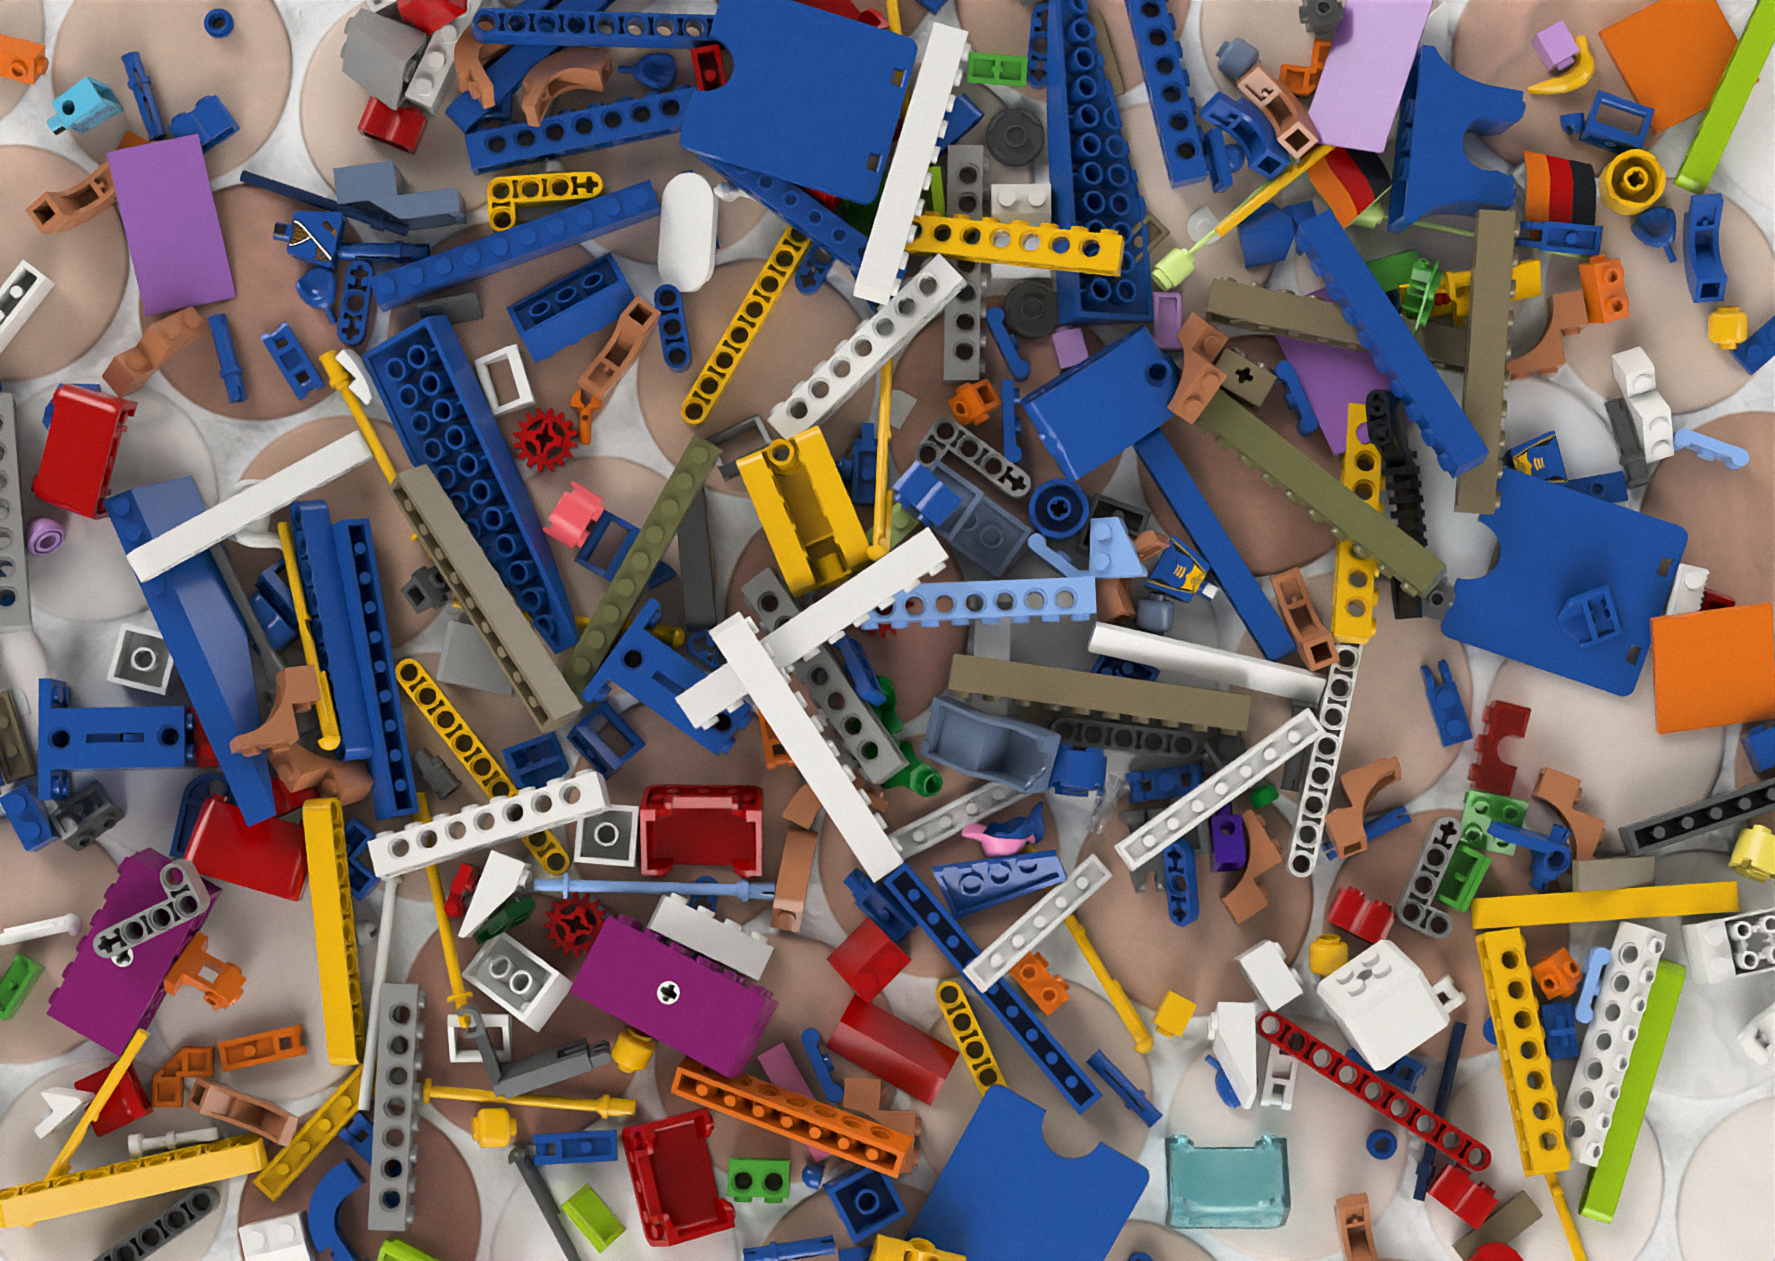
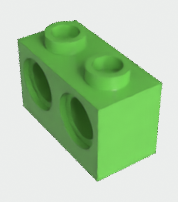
M730 1157L727 1196H734L735 1202H752V1197H764L765 1203H782L783 1198H789L791 1159ZM740 1172L749 1173L752 1177L751 1186L747 1188L739 1187L735 1180L736 1175ZM771 1173L779 1174L783 1180L782 1186L778 1189L768 1187L766 1184L767 1175Z

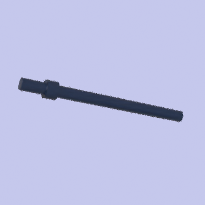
M243 170L241 173V182L330 212H341L346 217L369 224L372 229L381 232L387 230L405 237L408 234L409 225L388 219L386 214L377 211L371 213L347 204H337L335 200Z
M1457 1021L1454 1024L1433 1113L1443 1119L1445 1118L1467 1024ZM1427 1142L1422 1160L1418 1162L1415 1172L1418 1177L1413 1199L1425 1201L1429 1180L1433 1178L1436 1168L1433 1166L1437 1149Z

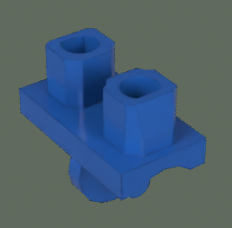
M1572 1002L1540 1005L1542 1026L1545 1031L1546 1054L1550 1060L1578 1057Z

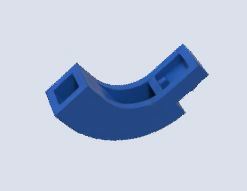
M1721 193L1691 195L1689 212L1684 213V266L1693 303L1724 300L1727 275L1723 268L1719 251V227L1724 203Z
M350 1158L343 1160L322 1178L312 1195L309 1206L308 1224L312 1241L319 1253L330 1247L332 1249L330 1255L333 1261H362L344 1236L339 1224V1212L344 1200L366 1183Z

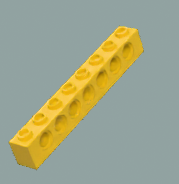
M924 211L920 217L914 216L912 225L922 227L921 234L914 238L913 243L907 242L904 250L909 252V255L935 257L939 253L944 259L1120 277L1125 241L1122 235H1118V231L1111 229H1101L1100 233L1088 232L1089 229L1082 226H1071L1070 230L1059 229L1058 225L1052 223H1041V227L1029 226V222L1022 220H1012L1011 224L1000 223L999 219L993 217H982V221L970 220V216L963 214H953L952 218L941 217V213ZM942 229L951 230V236L946 241L937 240V235ZM972 232L981 233V238L976 244L966 243L967 236ZM999 236H1010V242L1007 246L1002 248L996 246V240ZM1030 238H1038L1040 244L1037 249L1032 251L1025 249V244ZM1067 241L1070 243V247L1065 253L1059 254L1054 251L1058 242ZM1097 244L1100 246V249L1095 256L1088 257L1084 254V250L1088 245Z
M1348 403L1346 452L1341 454L1340 482L1353 493L1358 489L1366 491L1369 499L1364 501L1383 515L1384 504L1379 502V491H1383L1385 486V476H1382L1381 462L1385 463L1374 444L1371 442L1362 444L1356 436L1357 427L1367 422L1365 404ZM1357 462H1367L1370 465L1371 470H1360L1357 466ZM1336 538L1330 633L1334 642L1366 645L1371 636H1375L1377 620L1372 618V608L1377 607L1378 589H1374V578L1379 577L1380 571L1376 568L1378 564L1370 557L1368 560L1355 557L1351 550L1355 546L1347 539L1342 542ZM1350 577H1360L1363 580L1364 586H1353L1350 582ZM1348 606H1358L1362 611V616H1352L1348 611Z
M1519 927L1486 932L1475 936L1524 1176L1529 1177L1569 1170L1571 1154L1564 1142V1121L1557 1109L1558 1093L1556 1087L1552 1084L1550 1076L1552 1065L1549 1056L1545 1052L1543 1043L1545 1041V1031L1543 1026L1539 1024L1537 1014L1539 1003L1536 995L1533 994L1531 986L1532 970L1526 962L1524 953L1526 951L1525 938L1520 934ZM1503 954L1509 958V969L1502 963ZM1509 984L1516 990L1515 998L1511 997L1508 992ZM1516 1014L1522 1019L1523 1024L1521 1028L1515 1024L1514 1017ZM1522 1044L1528 1048L1529 1056L1527 1059L1521 1054ZM1529 1074L1535 1080L1534 1089H1532L1527 1083V1077ZM1535 1104L1541 1109L1540 1119L1534 1115L1533 1108ZM1541 1135L1545 1136L1548 1141L1546 1150L1540 1145Z

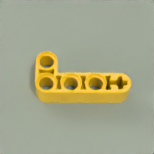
M594 172L497 177L490 181L487 188L489 224L493 231L498 233L519 225V208L578 205L604 196L605 187L600 176ZM574 183H577L579 187L577 188V191L579 193L578 195H576V190L573 185ZM589 183H594L595 185L593 193H588L586 190L589 187ZM566 184L569 186L566 194L562 196L554 194V189L557 185ZM532 185L539 187V192L536 196L526 197L524 195L527 187ZM507 187L510 189L506 198L497 199L495 197V193L499 188ZM502 216L511 218V223L506 228H498L496 226L498 219Z

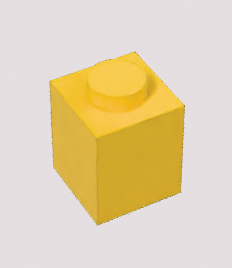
M1167 990L1151 1021L1158 1025L1155 1031L1172 1039L1174 1034L1181 1037L1197 1004Z

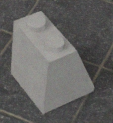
M361 8L354 17H349L345 26L344 33L348 34L340 54V57L344 59L342 72L389 108L397 110L406 99L405 93L423 57L427 33Z
M448 620L436 680L445 684L515 697V689L475 626Z

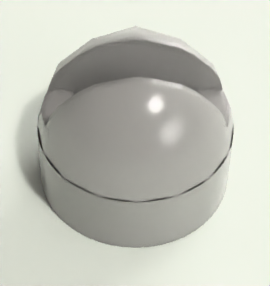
M556 156L555 161H550V158L547 157L542 162L541 174L565 173L563 161Z
M361 920L354 923L360 946L368 944L376 938V925L372 921Z

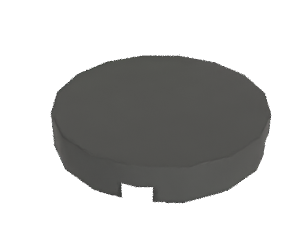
M1015 107L1000 111L991 119L987 127L986 144L990 154L998 162L1006 166L1021 167L1031 163L1039 156L1044 146V130L1041 121L1033 112L1024 108Z
M1027 280L1010 289L1004 300L1003 312L1006 325L1014 334L1021 338L1035 340L1046 337L1055 330L1059 323L1057 292L1052 286L1038 280Z

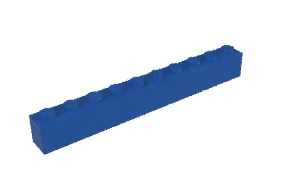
M649 179L369 278L378 306L383 312L660 216L661 209Z
M1328 209L1300 223L1295 235V243L1299 251L1306 253L1311 261L1310 265L1314 274L1317 277L1321 276L1326 284L1329 297L1333 301L1336 300L1342 309L1344 320L1347 324L1353 325L1358 333L1357 337L1361 346L1364 349L1368 348L1373 356L1376 369L1380 373H1384L1389 381L1391 392L1395 397H1399L1405 405V412L1412 422H1416L1420 428L1423 441L1428 447H1432L1437 454V460L1442 470L1448 471L1452 479L1484 463L1489 453L1488 448L1332 211Z
M369 518L341 520L332 524V530L373 741V754L370 758L366 759L368 773L375 781L371 787L376 821L406 817L419 813L370 522Z
M906 862L883 881L1079 1115L1103 1096L1003 976L984 993H981L962 970L982 953L981 950Z

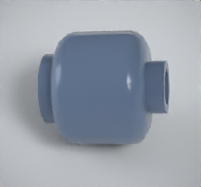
M1235 38L1231 43L1225 41L1216 53V56L1220 58L1217 65L1218 69L1236 82L1258 62L1261 63V60L1258 59L1259 51L1242 38Z
M1148 592V597L1140 598L1137 601V616L1135 617L1134 624L1142 632L1164 636L1165 632L1172 629L1175 605L1170 600L1165 599L1166 594Z

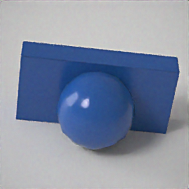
M1219 127L1209 130L1204 135L1203 143L1205 154H1208L1211 163L1209 175L1214 194L1225 192L1233 185L1231 173L1239 171L1245 163L1243 149L1235 144L1225 145L1222 129Z

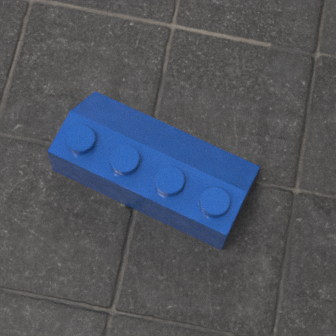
M609 252L506 309L533 360L537 363L552 357L559 350L578 343L585 336L595 331H600L611 322L619 319V316L633 301L635 296Z

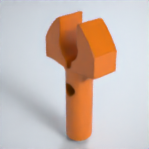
M579 388L571 398V408L577 409L580 413L579 442L582 445L591 444L592 414L596 409H602V401L591 394L592 400L587 405V408H585L581 402L582 389Z

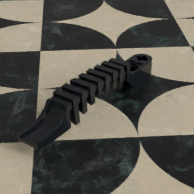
M1375 389L1367 395L1365 402L1369 440L1375 445L1383 460L1386 461V468L1382 469V476H1393V482L1386 483V491H1395V497H1389V505H1396L1397 511H1390L1391 519H1398V525L1396 526L1425 548V546H1428L1427 539L1424 538V532H1427L1422 518L1425 517V510L1421 508V503H1424V499L1419 491V488H1422V482L1418 481L1417 475L1420 473V466H1416L1413 459L1418 458L1417 451H1411L1408 447L1405 405L1399 397L1397 398L1393 395L1391 390ZM1387 428H1388V430H1389V436H1388V438H1387V436H1386V430H1387ZM1392 576L1390 584L1395 620L1423 618L1421 597L1418 595L1412 597L1400 587L1402 583Z

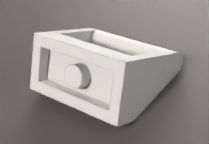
M517 344L504 347L474 361L483 394L494 417L537 405L522 354ZM509 359L520 398L499 406L487 365Z
M449 1014L448 1039L450 1062H483L479 1050H458V1027L461 1026L457 1014ZM470 1014L471 1024L469 1027H475V1020ZM481 1014L485 1027H502L504 1050L495 1051L500 1062H511L512 1014Z

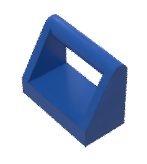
M1597 90L1578 141L1616 154H1621L1631 149L1641 150L1655 109ZM1600 103L1644 118L1638 134L1634 135L1595 121Z
M604 510L574 561L607 581L612 582L641 529ZM612 521L629 532L607 570L604 571L588 562Z
M295 550V555H296V560H297V564H298V569H299V572H300V567H299V562H298V557H297V551ZM283 557L260 573L255 586L290 626L295 629L299 625L292 593L278 577V574L286 568Z
M604 701L578 722L566 737L596 771L604 776L606 781L646 745L607 701ZM601 713L633 747L621 758H618L588 726Z

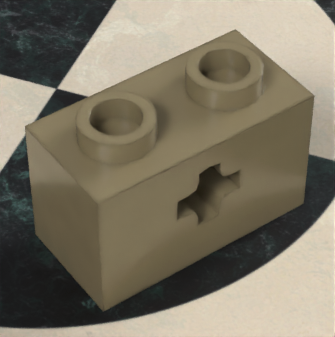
M1225 348L1216 366L1228 376L1219 388L1234 400L1257 412L1276 381L1277 376L1272 374L1273 369L1260 362L1256 365L1247 360L1248 356L1241 350ZM1244 371L1247 373V380L1242 384L1238 381V374L1240 375Z

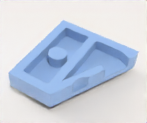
M1120 517L1090 519L1089 577L1095 576V580L1147 577V570L1141 565L1136 554L1138 550L1128 536V529L1124 520Z

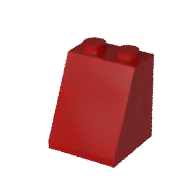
M867 917L826 960L846 983L869 1004L911 961V958L871 918Z

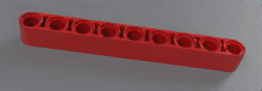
M1262 1011L1255 1017L1256 1033L1464 1167L1474 1171H1483L1490 1165L1492 1156L1490 1150L1485 1145L1280 1014ZM1268 1016H1272L1276 1021V1028L1271 1033H1265L1262 1029V1022ZM1298 1033L1302 1038L1301 1046L1292 1050L1288 1046V1038L1291 1034ZM1323 1049L1327 1053V1061L1324 1065L1317 1066L1313 1056L1317 1050ZM1344 1066H1350L1353 1071V1076L1348 1082H1342L1339 1077V1072ZM1375 1082L1379 1092L1376 1097L1369 1099L1365 1094V1088L1369 1083ZM1396 1099H1401L1404 1103V1110L1399 1115H1394L1391 1111V1104ZM1427 1115L1430 1120L1429 1128L1425 1131H1419L1417 1121L1421 1116ZM1453 1132L1456 1141L1452 1147L1446 1148L1443 1144V1137L1446 1133ZM1478 1148L1481 1152V1159L1478 1163L1471 1164L1469 1153L1472 1149Z

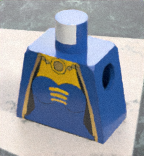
M1555 430L1511 448L1506 452L1507 463L1503 464V467L1563 487L1569 485Z
M1173 535L1169 541L1170 547L1163 551L1143 587L1153 592L1164 593L1167 597L1186 604L1192 600L1195 593L1211 602L1219 588L1218 585L1204 578L1211 565L1178 537Z

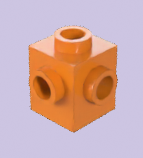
M988 378L974 384L967 382L955 389L957 395L947 401L954 416L963 427L974 423L975 427L983 424L991 418L989 413L1002 404Z
M1565 947L1542 957L1531 967L1532 975L1538 987L1545 993L1548 1000L1559 995L1562 999L1570 996L1578 990L1576 984L1584 978L1579 965L1572 959Z

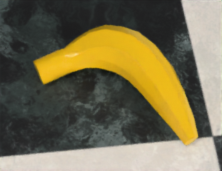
M1583 35L1575 38V43L1580 51L1576 55L1573 66L1567 72L1528 86V93L1560 94L1576 90L1585 85L1593 75L1595 68L1593 57L1589 52L1587 36Z

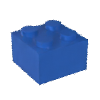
M858 1164L822 1185L848 1236L854 1243L863 1240L908 1214L889 1176Z

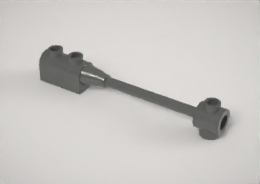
M221 542L209 547L261 652L260 657L269 689L265 691L264 698L268 706L273 708L276 698L275 675L284 668H288V666L276 650L271 647L220 544ZM315 704L311 706L312 710L294 713L299 737L320 728Z

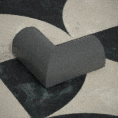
M1095 493L1089 508L1087 521L1081 530L1075 550L1090 557V519L1120 517L1124 520L1128 529V536L1137 540V536L1145 532L1151 512Z

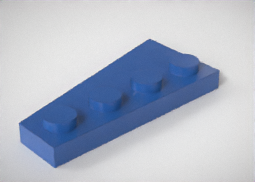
M1056 850L932 866L933 874L954 920L1067 880L1066 872Z

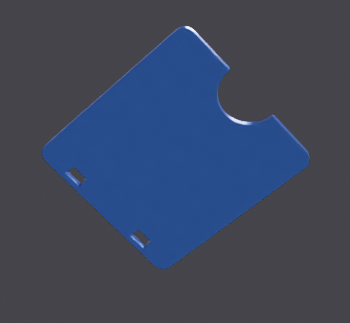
M720 0L709 37L722 43L731 54L734 65L733 74L729 81L718 89L711 91L693 89L679 137L681 146L685 150L862 205L872 203L878 193L918 50L916 42L909 37L792 0ZM893 70L903 71L899 87L890 83ZM869 155L880 156L875 172L866 169Z
M1503 467L1502 478H1497L1496 490L1501 492L1500 507L1495 509V514H1479L1477 519L1478 522L1486 525L1495 534L1500 551L1498 561L1494 568L1482 577L1475 579L1456 578L1454 584L1455 601L1451 609H1447L1443 622L1441 621V632L1448 638L1618 696L1630 695L1635 689L1651 644L1650 618L1660 617L1688 541L1687 531L1683 527ZM1662 557L1672 559L1666 578L1657 574ZM1607 584L1622 634L1584 649L1561 630L1557 615L1569 598ZM1631 645L1640 647L1634 665L1626 662Z
M995 1084L984 1095L904 1241L909 1242L913 1238H922L933 1243L936 1249L966 1256V1261H1104L1146 1188L1150 1178L1149 1171L1143 1165L1101 1141L1090 1153L1081 1157L1067 1158L1058 1155L1047 1145L1043 1136L1042 1124L1047 1110L1009 1088Z

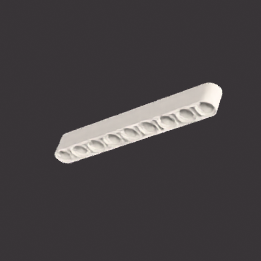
M354 431L127 554L126 558L141 583L149 581L289 505L293 501L372 459L374 455L360 431Z
M1334 642L1338 654L1341 651L1349 653L1352 662L1349 667H1343L1339 662L1327 666V682L1320 698L1316 716L1326 733L1310 744L1285 858L1286 871L1294 877L1309 876L1314 871L1325 816L1327 815L1364 644ZM1339 680L1345 685L1343 696L1333 694L1331 690L1333 681ZM1328 709L1335 710L1339 715V721L1335 726L1329 725L1325 720V713ZM1322 738L1330 740L1333 745L1332 752L1329 755H1324L1319 751L1318 744ZM1315 768H1321L1325 771L1326 780L1323 784H1317L1313 781L1312 772ZM1309 797L1317 798L1320 803L1319 811L1315 814L1308 812L1305 807ZM1303 826H1308L1313 830L1314 837L1309 843L1303 842L1299 837V831ZM1298 855L1303 856L1307 861V867L1301 873L1293 868V860Z

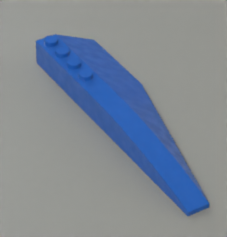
M1049 0L1047 28V137L1052 224H1056L1059 226V229L1070 230L1071 226H1082L1088 228V232L1100 233L1101 229H1111L1118 231V235L1126 237L1123 252L1124 265L1121 267L1120 275L1122 277L1111 286L1109 283L1116 276L1099 275L1101 278H1094L1093 276L1096 274L1056 270L1059 325L1101 326L1151 323L1154 321L1150 256L1149 251H1147V246L1149 245L1147 223L1143 224V219L1146 216V205L1143 196H1139L1136 185L1139 180L1136 170H1132L1128 154L1131 152L1128 142H1125L1122 137L1120 128L1123 125L1110 80L1105 78L1103 71L1105 62L1102 53H1098L1094 39L1097 37L1095 27L1090 24L1087 11L1089 6L1087 0ZM1141 220L1142 228L1133 235L1132 228ZM1142 236V248L1134 246L1133 241L1135 237ZM1060 241L1056 244L1054 251L1059 254L1065 253L1069 249L1070 243ZM1090 244L1085 248L1084 254L1088 257L1095 256L1099 252L1100 246ZM1143 251V257L1135 264L1134 259Z
M447 314L428 316L362 354V359L414 468L427 464L432 473L437 476L442 489L452 500L455 509L462 520L468 525L478 545L483 548L490 564L499 573L504 586L509 587L518 599L516 603L522 611L526 610L534 620V627L552 651L558 654L576 645L580 640V636L545 533L542 531L543 528L511 452Z
M192 476L132 488L103 500V504L126 555L207 511ZM221 542L220 544H221V546H222V548H223V550H224V552H225V554H226V556H227V558H228V560H229V557H228V555H227V553H226V551H225V549H224V546H223V544H222V542ZM208 548L144 583H141L135 573L247 826L250 827L277 815L266 749L261 750V753L249 757H243L242 753L231 754L229 742L238 735L247 734L260 728L262 721L245 620L210 549Z

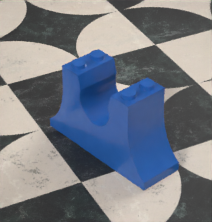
M1422 45L1417 50L1400 102L1386 233L1399 234L1417 220L1429 216L1461 215L1475 218V212L1479 209L1506 211L1514 205L1517 195L1516 188H1513L1514 178L1497 170H1482L1473 165L1465 155L1463 136L1464 133H1475L1479 136L1500 135L1520 121L1524 116L1526 108L1525 101H1522L1523 91L1487 85L1460 74L1442 59L1435 46Z

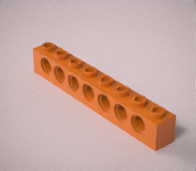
M686 1056L677 1066L670 1092L896 1179L907 1163L914 1140L912 1136L743 1073L741 1078L726 1077L689 1056Z

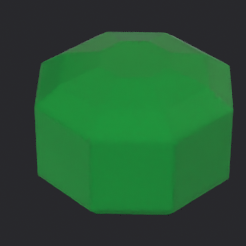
M1269 784L1254 790L1248 799L1253 808L1257 810L1278 799L1280 795L1275 786Z

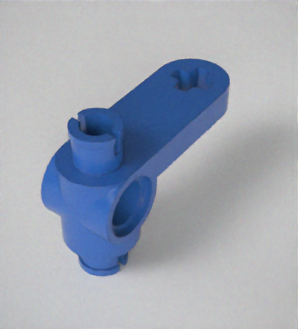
M1491 820L1487 833L1500 840L1531 849L1533 860L1529 870L1534 872L1528 884L1529 886L1547 892L1550 881H1557L1559 875L1566 871L1571 864V846L1566 843L1572 832L1570 829L1553 824L1550 835L1547 836L1514 825Z

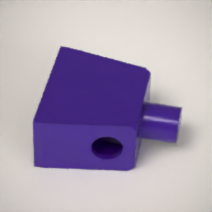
M1231 800L1217 810L1215 816L1210 817L1208 822L1213 853H1209L1211 873L1241 871L1246 862L1241 815H1233ZM1221 830H1227L1230 835L1223 834Z

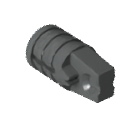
M427 748L419 749L412 756L421 769L418 773L434 789L433 791L439 795L441 801L462 785V782L451 772V769L446 766L439 755L434 757Z

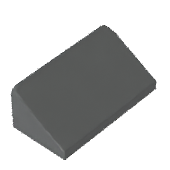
M474 291L418 302L419 304H417L421 319L428 316L447 314L451 325L479 320L483 317L480 299Z

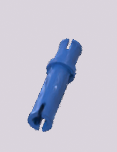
M137 51L121 56L129 79L127 85L130 90H133L140 115L149 136L148 139L152 142L167 137V133L164 130L158 107L150 88L151 78L145 73L140 54ZM135 72L138 73L141 85L144 90L143 92H141L139 84L135 76ZM145 101L148 102L153 121L150 120Z
M395 241V243L340 242L339 245L340 261H389L403 264V262H415L430 257L429 243L410 244L403 243V241Z
M221 313V317H219V314L209 316L207 320L221 367L219 375L221 379H224L229 398L228 401L230 404H234L235 400L236 403L244 402L248 399L241 376L244 372L242 366L238 365L227 316L225 313Z
M1400 805L1398 808L1363 824L1367 842L1406 823H1410L1409 814L1399 819L1396 818L1407 812L1406 808ZM1331 841L1322 843L1323 851L1333 848ZM1335 850L1325 854L1329 861L1338 857Z
M1100 1049L1086 1061L1126 1102L1124 1106L1128 1110L1132 1109L1149 1128L1163 1116L1144 1096L1146 1093L1142 1089L1138 1090Z
M833 1235L776 1244V1241L769 1242L770 1245L743 1248L744 1261H790L836 1254Z

